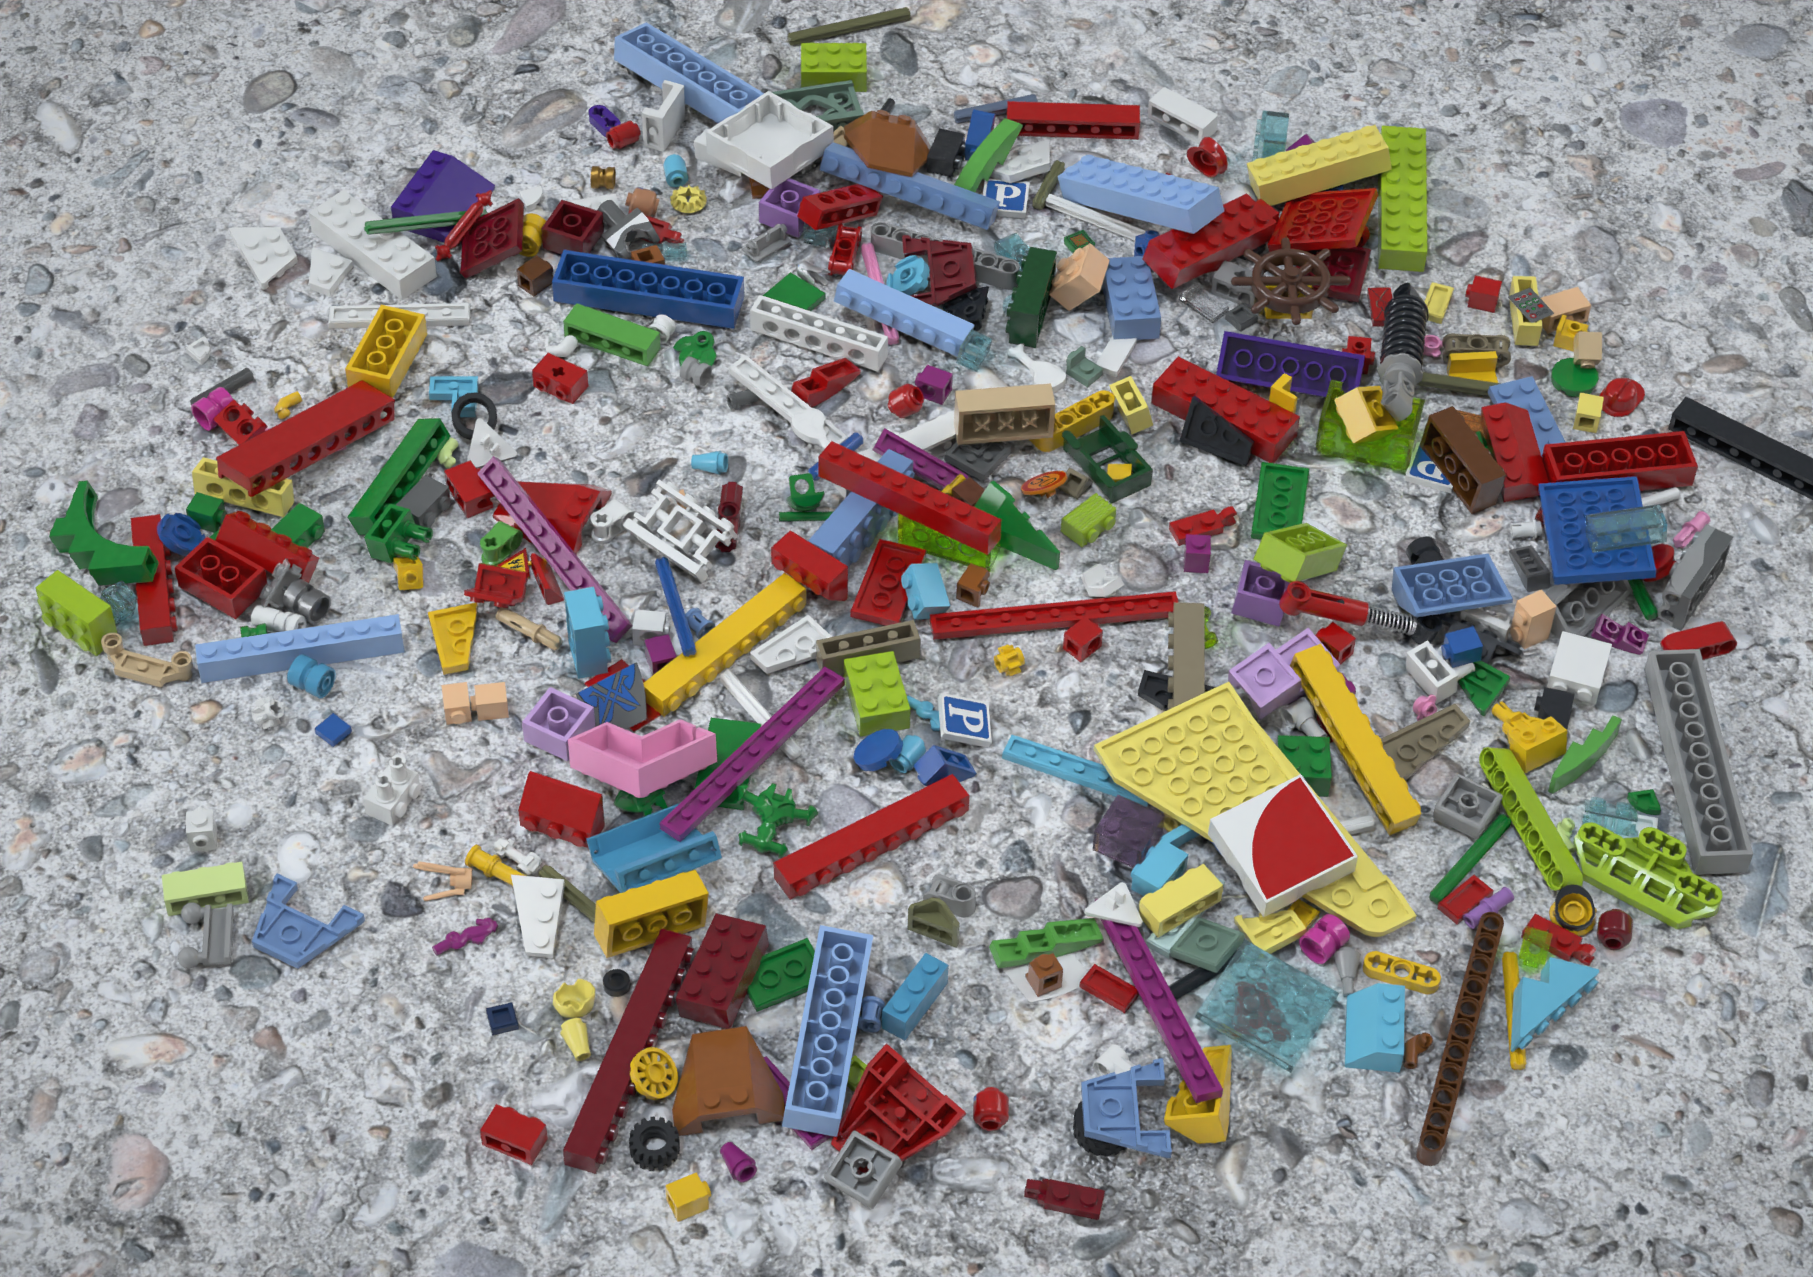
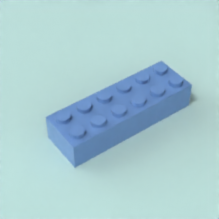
M890 449L878 460V463L914 479L913 460ZM850 492L808 541L849 568L852 563H856L859 560L862 551L872 545L875 536L879 532H883L888 521L898 513Z

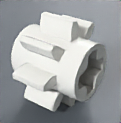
M269 696L254 701L257 707L252 709L251 712L256 724L262 725L263 729L281 724L279 718L284 715V709L278 700H273V697Z

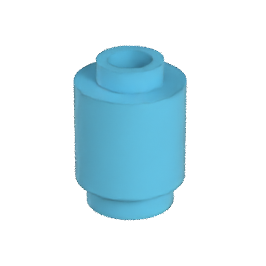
M676 154L668 156L663 164L667 184L671 187L685 185L688 181V173L684 159Z
M906 735L902 740L903 748L899 756L894 761L890 759L891 766L900 773L912 770L913 765L926 752L924 741L916 735Z

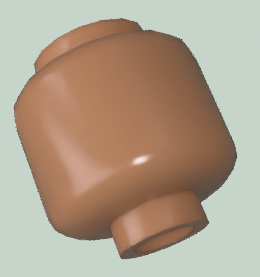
M637 187L633 193L628 192L625 206H629V211L638 208L644 215L651 217L656 215L660 199L657 198L656 192Z

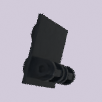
M989 286L975 288L944 303L943 311L974 324L973 332H977L982 328L981 320L985 317V307L989 301L987 297Z

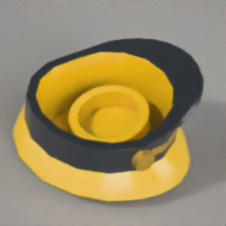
M1571 884L1563 887L1558 892L1555 902L1550 907L1549 917L1551 922L1578 936L1589 933L1595 926L1597 909L1594 907L1591 895L1585 888Z

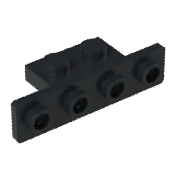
M1450 613L1437 614L1442 620V624L1450 627L1447 633L1472 626L1475 627L1474 624L1462 619L1461 622L1451 619L1452 615ZM1476 630L1483 645L1481 661L1489 665L1496 649L1519 659L1523 658L1524 654L1520 650L1521 646L1510 640H1507L1506 643L1497 639L1498 636L1488 630H1484L1483 633Z

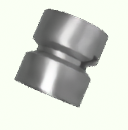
M298 579L292 582L285 591L283 605L294 613L299 612V615L304 616L308 622L315 624L320 622L328 613L331 606V598L322 591L315 589L308 582Z

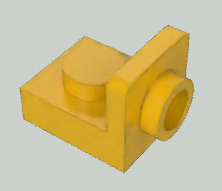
M406 557L393 558L399 590L423 588V564L419 557H416L415 561Z

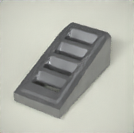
M1532 545L1509 550V556L1527 592L1550 587L1551 572Z

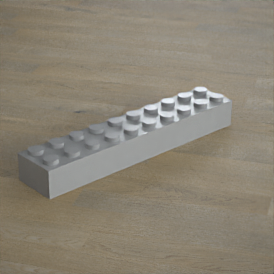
M1700 649L1649 651L1644 671L1695 875L1747 873L1753 851Z

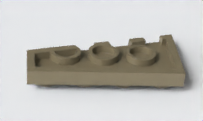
M1453 704L1381 738L1383 749L1393 759L1399 776L1406 781L1469 727L1470 720L1456 704Z

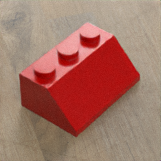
M791 530L771 547V564L776 569L784 571L792 576L795 581L803 583L812 589L815 594L821 595L828 600L846 601L848 599L847 565Z
M532 771L528 773L518 809L520 826L529 831L546 834L554 839L571 842L578 847L589 848L586 839L600 834L605 827L602 794Z

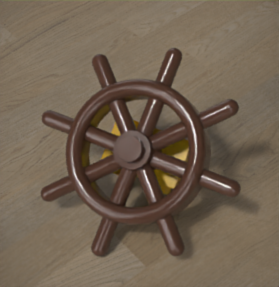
M1285 237L1281 240L1282 249L1269 252L1262 257L1250 249L1244 251V257L1255 263L1252 277H1233L1231 284L1233 286H1251L1252 292L1258 300L1251 307L1253 314H1257L1264 309L1266 319H1292L1294 325H1299L1301 319H1312L1313 310L1319 306L1324 307L1331 313L1339 311L1338 305L1327 299L1330 285H1349L1351 278L1349 276H1330L1327 266L1323 263L1331 254L1329 249L1325 248L1315 256L1303 250L1291 249L1290 240ZM1284 265V269L1282 270L1277 266ZM1265 272H1269L1270 274L1274 275L1271 277H1262ZM1309 272H1312L1315 276L1305 275H1307ZM1313 285H1320L1318 290L1312 289Z

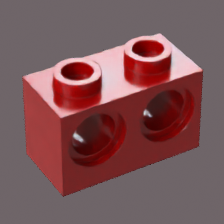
M234 399L213 418L238 445L265 432V429L268 427L258 416L255 419L252 417L254 412L245 403L239 405Z

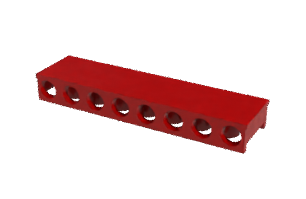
M361 380L217 456L218 477L221 479L224 477L229 478L248 490V496L253 497L395 420V399ZM381 412H386L387 415L380 419ZM370 421L369 425L366 428H363V424H366ZM346 433L351 434L349 437L345 438ZM334 441L333 445L327 448V443ZM309 453H315L312 457L308 458ZM298 460L297 464L290 468V463ZM277 472L278 475L272 478V473ZM261 481L257 487L253 488V483Z

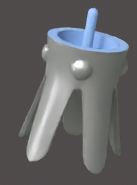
M803 261L798 265L797 275L818 288L815 285V280L823 285H828V281L818 273H830L831 271L814 266L809 261Z

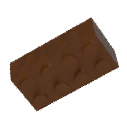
M1453 406L1429 415L1419 446L1451 483L1452 489L1471 514L1496 505L1506 477L1504 469L1497 464L1490 451L1484 447L1477 434L1470 429L1464 417Z

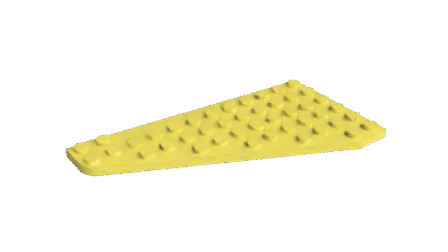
M1230 682L1224 683L1094 745L1095 753L1116 784L1211 842L1213 841L1208 835L1211 818L1300 775L1253 718ZM1312 789L1358 856L1355 872L1323 888L1312 890L1302 897L1329 914L1338 917L1342 922L1362 934L1371 937L1385 936L1415 921L1417 915L1402 893L1387 875L1382 874Z

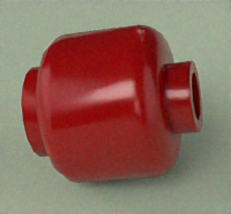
M904 384L892 390L888 397L890 412L899 418H907L918 413L924 403L922 391L912 384Z
M987 1087L978 1092L973 1099V1120L975 1123L987 1131H996L1004 1126L1009 1120L1008 1096L995 1087Z

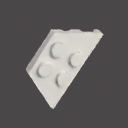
M1047 139L1035 144L1023 145L1018 149L1010 151L1004 164L1000 165L997 163L990 177L1013 183L1050 171V140Z
M280 227L229 228L231 238L262 290L269 287L268 282L274 277L279 279L287 269L292 268L298 262L297 255Z

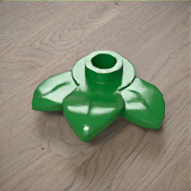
M707 331L697 332L694 336L682 337L673 347L674 350L680 352V367L689 356L696 358L700 364L706 363L711 367L716 360V352L713 349L715 340L713 335Z

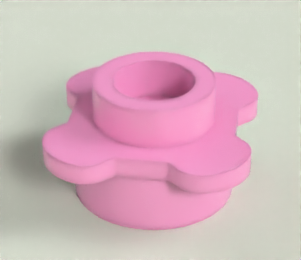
M1435 335L1425 336L1423 355L1439 357L1441 355L1440 348L1443 347L1442 341Z
M1433 694L1428 697L1423 695L1416 699L1413 704V712L1418 715L1417 721L1437 712L1435 705L1436 696Z

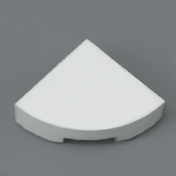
M541 186L520 191V198L527 212L535 209L543 198Z
M205 336L185 347L186 353L200 365L204 364L210 356V346Z

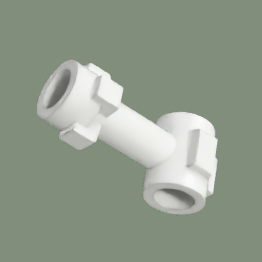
M502 837L496 842L494 850L500 858L507 856L517 862L516 869L520 873L530 876L540 869L542 860L535 853L530 852L525 856L514 848L515 842L510 838L507 840Z

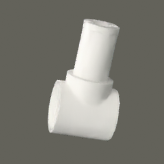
M1301 697L1280 710L1281 719L1288 728L1293 729L1297 727L1299 731H1303L1307 736H1327V733L1315 722L1313 706L1306 698Z

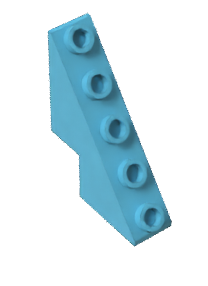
M1550 957L1541 970L1540 981L1522 977L1513 993L1511 1051L1514 1052L1517 1048L1522 1050L1526 1048L1533 1040L1532 1036L1535 1033L1539 1036L1548 1028L1551 1019L1556 1022L1566 1012L1565 1007L1568 1005L1571 1008L1574 1007L1582 998L1581 994L1584 991L1589 994L1599 983L1595 979L1599 969Z

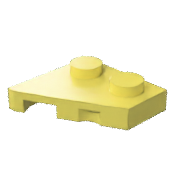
M1293 910L1279 911L1263 917L1261 913H1259V917L1243 919L1242 915L1234 917L1236 926L1244 933L1245 938L1261 959L1298 940L1307 932V928Z

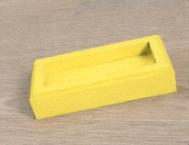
M1434 282L1431 283L1424 301L1429 310L1428 321L1442 324L1453 295V287Z

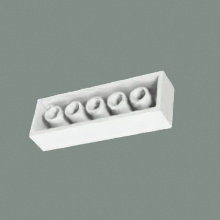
M345 190L309 212L313 234L345 258L352 260L353 264L401 300L437 277L434 256L403 233L391 232L368 235L364 231L365 222L383 219Z

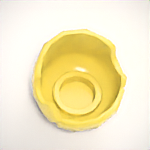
M577 979L573 985H567L564 982L558 991L553 994V1006L563 1017H583L592 1011L596 989L591 982L584 979Z

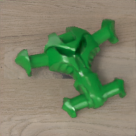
M772 783L757 796L748 791V784L737 786L738 799L736 803L741 804L744 800L753 805L752 810L759 816L762 822L761 826L757 828V836L748 834L746 830L739 833V845L742 846L745 843L754 846L760 853H768L770 851L779 854L778 858H782L788 851L786 843L779 844L772 841L777 835L776 827L793 823L794 819L807 820L806 826H810L811 821L819 814L813 805H809L808 810L797 809L792 796V789L787 788L784 796L775 793L777 784Z

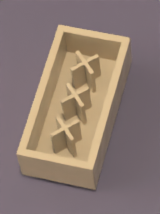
M1051 383L955 391L954 428L958 445L1053 438L1055 400Z

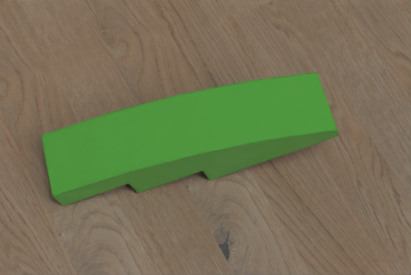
M1004 118L975 150L954 185L976 192L981 180L988 182L996 164H1004L1023 125Z
M1612 715L1603 732L1593 728L1583 745L1573 741L1552 775L1548 792L1552 794L1589 770L1617 737L1622 719Z
M1095 918L1047 922L1044 929L1019 931L1016 938L992 940L989 948L997 967L1004 968L1029 964L1042 954L1049 955L1054 953L1055 957L1073 953L1099 944L1104 938Z

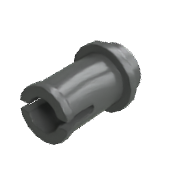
M749 389L737 393L732 391L730 395H727L729 408H734L735 410H738L740 406L758 402L759 397Z

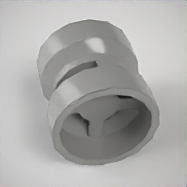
M691 356L684 360L680 368V377L688 381L693 380L694 384L699 387L705 386L712 374V367L706 363L700 364L696 358Z

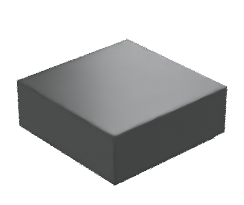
M1242 303L1225 313V320L1241 332L1258 322V315L1253 314Z

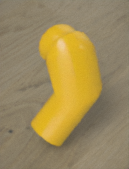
M299 392L291 393L278 401L274 412L278 414L279 419L282 420L289 417L291 412L288 408L302 402Z

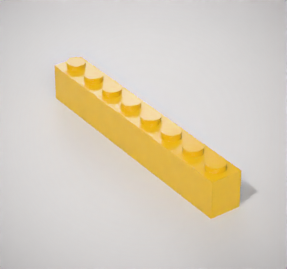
M786 573L782 574L696 641L695 648L697 652L695 655L686 657L682 652L643 684L646 703L663 717L671 711H675L682 702L694 696L706 683L712 682L725 668L731 667L740 656L750 652L752 647L759 641L765 640L778 626L784 625L792 615L802 611L806 605V588Z
M1321 643L1295 653L1290 667L1300 677L1303 690L1388 835L1390 836L1416 825L1422 814L1421 807L1418 801L1413 799L1409 793L1405 779L1400 777L1396 771L1393 759L1383 749L1382 740L1378 735H1375L1370 727L1369 718L1360 710L1356 696L1348 690L1343 674L1335 668L1331 654L1325 651Z

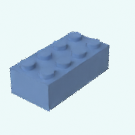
M1143 256L1108 258L1110 261L1102 283V289L1113 339L1137 338V340L1160 338L1161 314L1151 269L1142 260Z

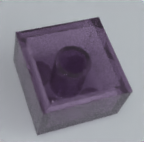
M1117 795L1094 831L1092 850L1134 868L1136 864H1141L1145 860L1146 853L1150 847H1155L1163 834L1165 815Z

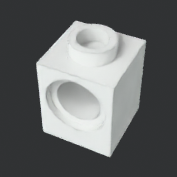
M636 610L632 627L633 645L644 646V640L667 634L670 636L671 624L666 622V612Z

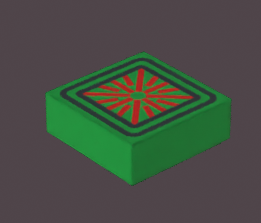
M1084 230L1064 237V244L1072 253L1089 243L1095 247V242Z

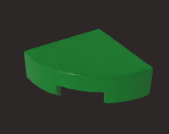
M1653 789L1628 793L1627 799L1635 809L1649 815H1660L1661 807Z

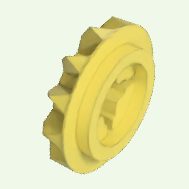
M690 185L685 188L680 186L678 190H673V194L670 196L672 207L682 213L697 212L707 202L705 191L700 190L698 186L694 188ZM687 196H691L689 202H687Z

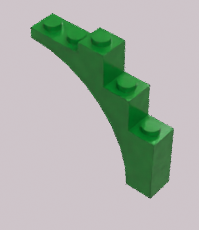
M88 480L79 481L73 493L70 506L66 511V516L64 518H56L49 535L51 542L54 543L59 553L68 552L79 569H88L98 586L152 582L159 562L149 546L117 544L98 534L94 525V511L98 496Z

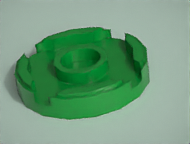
M1574 358L1560 360L1554 365L1551 372V382L1555 389L1559 392L1561 389L1565 392V395L1571 397H1579L1580 393H1592L1599 380L1598 371L1595 367L1581 368V365L1574 364Z

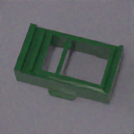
M1105 415L1100 416L1099 430L1076 439L1070 431L1062 433L1064 438L1063 450L1074 458L1109 498L1111 504L1151 486L1153 469L1136 451L1138 444L1127 432H1119ZM1108 448H1111L1116 453L1098 463L1091 457ZM1117 458H1120L1125 464H1132V472L1134 474L1117 482H1114L1107 472L1100 467Z

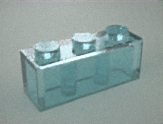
M1660 504L1586 515V537L1592 553L1667 542V521Z

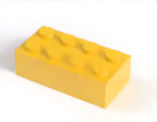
M381 304L345 368L348 387L363 380L393 398L427 336L425 314Z
M692 870L686 873H679L664 880H656L642 887L631 888L623 893L606 896L596 901L594 936L606 958L655 943L661 928L683 934L705 927L709 892L697 871Z

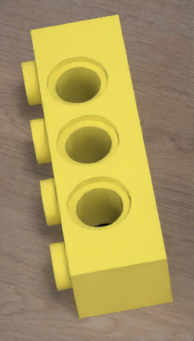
M203 457L192 471L194 494L196 492L223 499L226 503L284 517L294 504L293 484L290 479H285L250 497L248 496V490L227 477L222 479L218 477L216 460ZM261 481L253 483V488L257 487Z

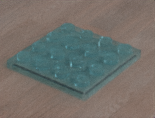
M1244 939L1197 1011L1195 1018L1291 1073L1335 1003L1339 993Z

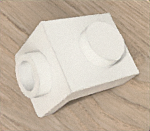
M1096 564L1080 575L1091 597L1109 598L1117 593V589L1124 586L1120 576H1107L1102 564Z

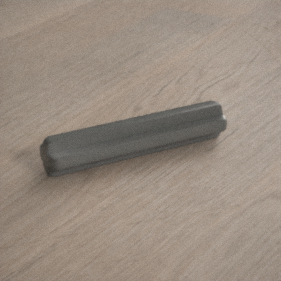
M245 368L193 397L190 403L192 405L203 397L207 398L209 393L218 387L224 388L230 394L254 379L253 373L249 368Z

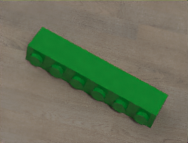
M440 418L417 419L347 518L358 535H366L389 503L396 505L420 481L449 440L451 435Z

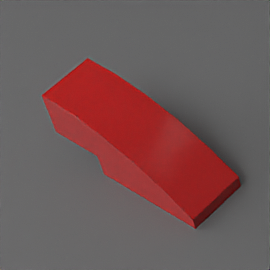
M842 358L813 368L810 377L793 382L791 392L812 408L826 401L850 384L860 375L861 369L847 358Z

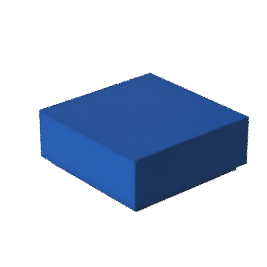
M334 713L314 728L315 734L332 747L352 732L351 726Z

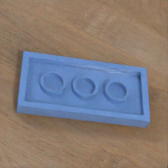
M1533 376L1489 386L1488 394L1493 404L1506 402L1528 410L1541 457L1545 444L1565 443Z

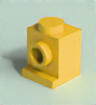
M1562 314L1553 346L1574 352V336L1579 331L1589 332L1587 331L1589 325L1566 319L1567 315Z

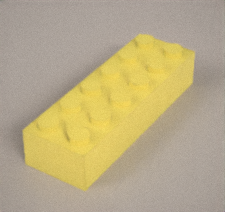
M1376 125L1365 126L1356 131L1345 132L1336 137L1322 139L1316 143L1302 145L1296 149L1278 152L1275 155L1258 158L1247 163L1250 185L1257 199L1261 198L1270 206L1392 170L1389 148Z

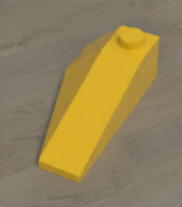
M1231 1045L1204 1047L1202 1050L1223 1088L1222 1097L1196 1103L1185 1081L1182 1080L1179 1084L1180 1090L1175 1097L1171 1096L1167 1102L1164 1123L1198 1144L1225 1142L1229 1127Z

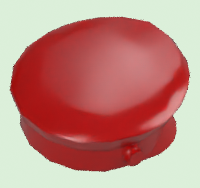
M1204 137L1198 147H1190L1187 150V158L1191 165L1204 175L1215 177L1227 170V156L1223 148L1214 139Z
M1657 544L1651 547L1656 568V578L1643 579L1645 582L1657 581L1669 575L1672 566L1677 562L1674 559L1675 553L1672 546Z

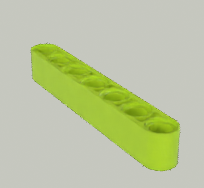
M1484 748L1479 756L1480 766L1494 791L1503 795L1501 803L1548 886L1554 891H1560L1563 887L1571 884L1582 886V872L1514 754L1506 748Z

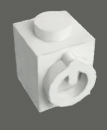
M198 807L193 811L186 812V835L190 852L217 849V826L213 809L208 810Z

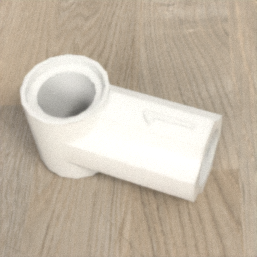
M1114 1044L1093 1063V1068L1099 1076L1113 1072L1119 1074L1129 1071L1131 1067L1136 1066L1129 1061L1127 1053L1121 1047ZM1136 1086L1137 1095L1140 1096L1147 1086Z

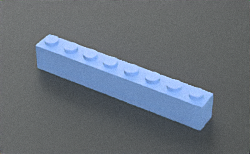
M399 614L195 644L201 683L289 670L293 661L302 654L315 659L319 665L321 663L332 664L405 653Z

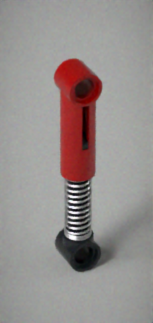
M1300 581L1291 582L1279 601L1282 611L1290 616L1305 613L1357 626H1363L1368 623L1369 626L1372 624L1374 627L1377 624V627L1381 625V628H1389L1390 631L1392 629L1397 631L1398 629V632H1401L1402 630V633L1406 632L1409 634L1412 640L1419 645L1426 641L1431 644L1442 628V620L1437 614L1415 617L1394 611L1390 612V610H1382L1377 607L1373 608V606L1369 607L1368 602L1312 590Z

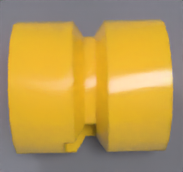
M533 213L524 215L522 252L518 254L532 257L538 253L542 245L541 228L546 222L543 217Z

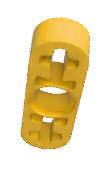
M1371 951L1364 957L1363 972L1372 979L1393 985H1402L1406 989L1423 994H1433L1439 988L1441 975L1435 968L1379 951ZM1374 962L1379 963L1377 968L1372 967ZM1387 965L1390 966L1389 972H1386ZM1402 968L1405 969L1409 973V975L1406 977H1399L1395 974L1394 970ZM1414 973L1417 974L1416 980H1413ZM1430 978V983H1425V979Z

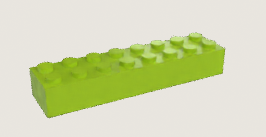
M1381 125L1380 134L1389 148L1392 170L1378 174V269L1424 272L1427 257L1426 129Z

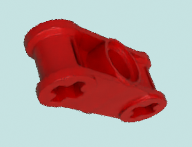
M843 224L838 225L836 241L828 264V270L831 271L828 273V276L833 274L845 275L848 269H854L858 247H860L862 239L861 226L851 228L844 227Z

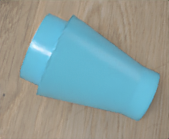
M721 451L692 455V469L720 475L722 472H727L728 455Z

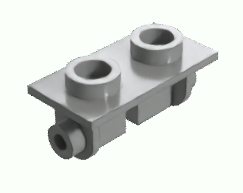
M776 224L775 227L767 231V235L763 233L754 239H750L746 247L742 248V251L757 263L788 245L792 240L785 235V232H787L786 226L784 224Z
M286 558L282 564L278 563L272 574L274 579L270 585H265L260 594L262 606L266 608L269 603L270 608L282 609L285 593L283 587H289L292 582L298 580L302 576L300 573L302 569L294 564L291 568Z

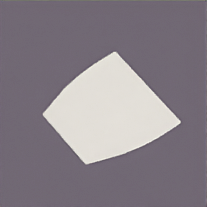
M1072 953L1056 957L1063 968L1062 987L1037 997L1025 977L1029 970V964L1002 968L1029 1002L1054 998L1079 988L1080 981L1088 972ZM1051 979L1044 980V983L1051 981Z

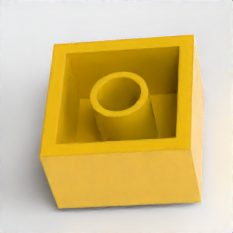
M1380 386L1357 387L1334 400L1337 405V413L1343 419L1346 426V434L1353 443L1377 441L1399 429L1396 421L1381 404L1383 391Z

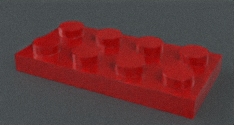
M879 539L851 608L850 617L886 626L901 623L908 605V597L902 586L901 576L911 564H923L927 550Z

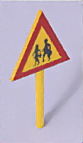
M524 548L497 566L529 572L531 561H528L527 550Z

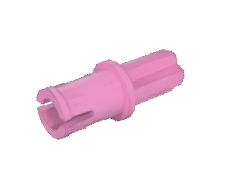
M1699 511L1690 522H1685L1682 530L1673 538L1674 546L1676 548H1685L1692 541L1697 531L1700 532L1706 524H1709L1711 521L1709 515Z

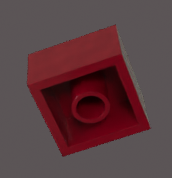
M561 200L541 228L543 249L562 254L563 250L590 254L604 233L603 212Z

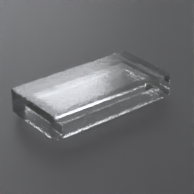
M1196 283L1179 295V300L1211 323H1215L1229 311L1228 305Z

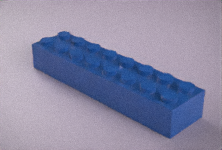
M563 250L552 280L554 302L573 305L577 303L587 307L653 317L666 315L673 320L735 329L745 297L743 276Z

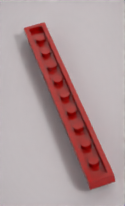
M1176 591L938 613L930 614V626L933 640L1072 627L1084 617L1096 624L1168 618V612H1173L1174 603L1179 602Z

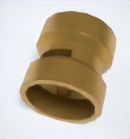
M592 166L591 188L598 189L602 186L606 187V189H614L616 181L615 167L601 169L600 166Z

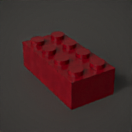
M715 913L676 996L679 1017L725 1029L732 1027L747 994L749 984L751 985L760 966V960L765 955L769 946L766 925Z

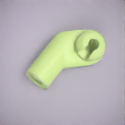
M449 438L437 455L439 463L443 464L447 469H450L456 463V459L451 455L459 444L454 438Z
M1564 818L1562 822L1556 825V829L1572 855L1576 849L1570 840V836L1575 828V823L1570 818Z

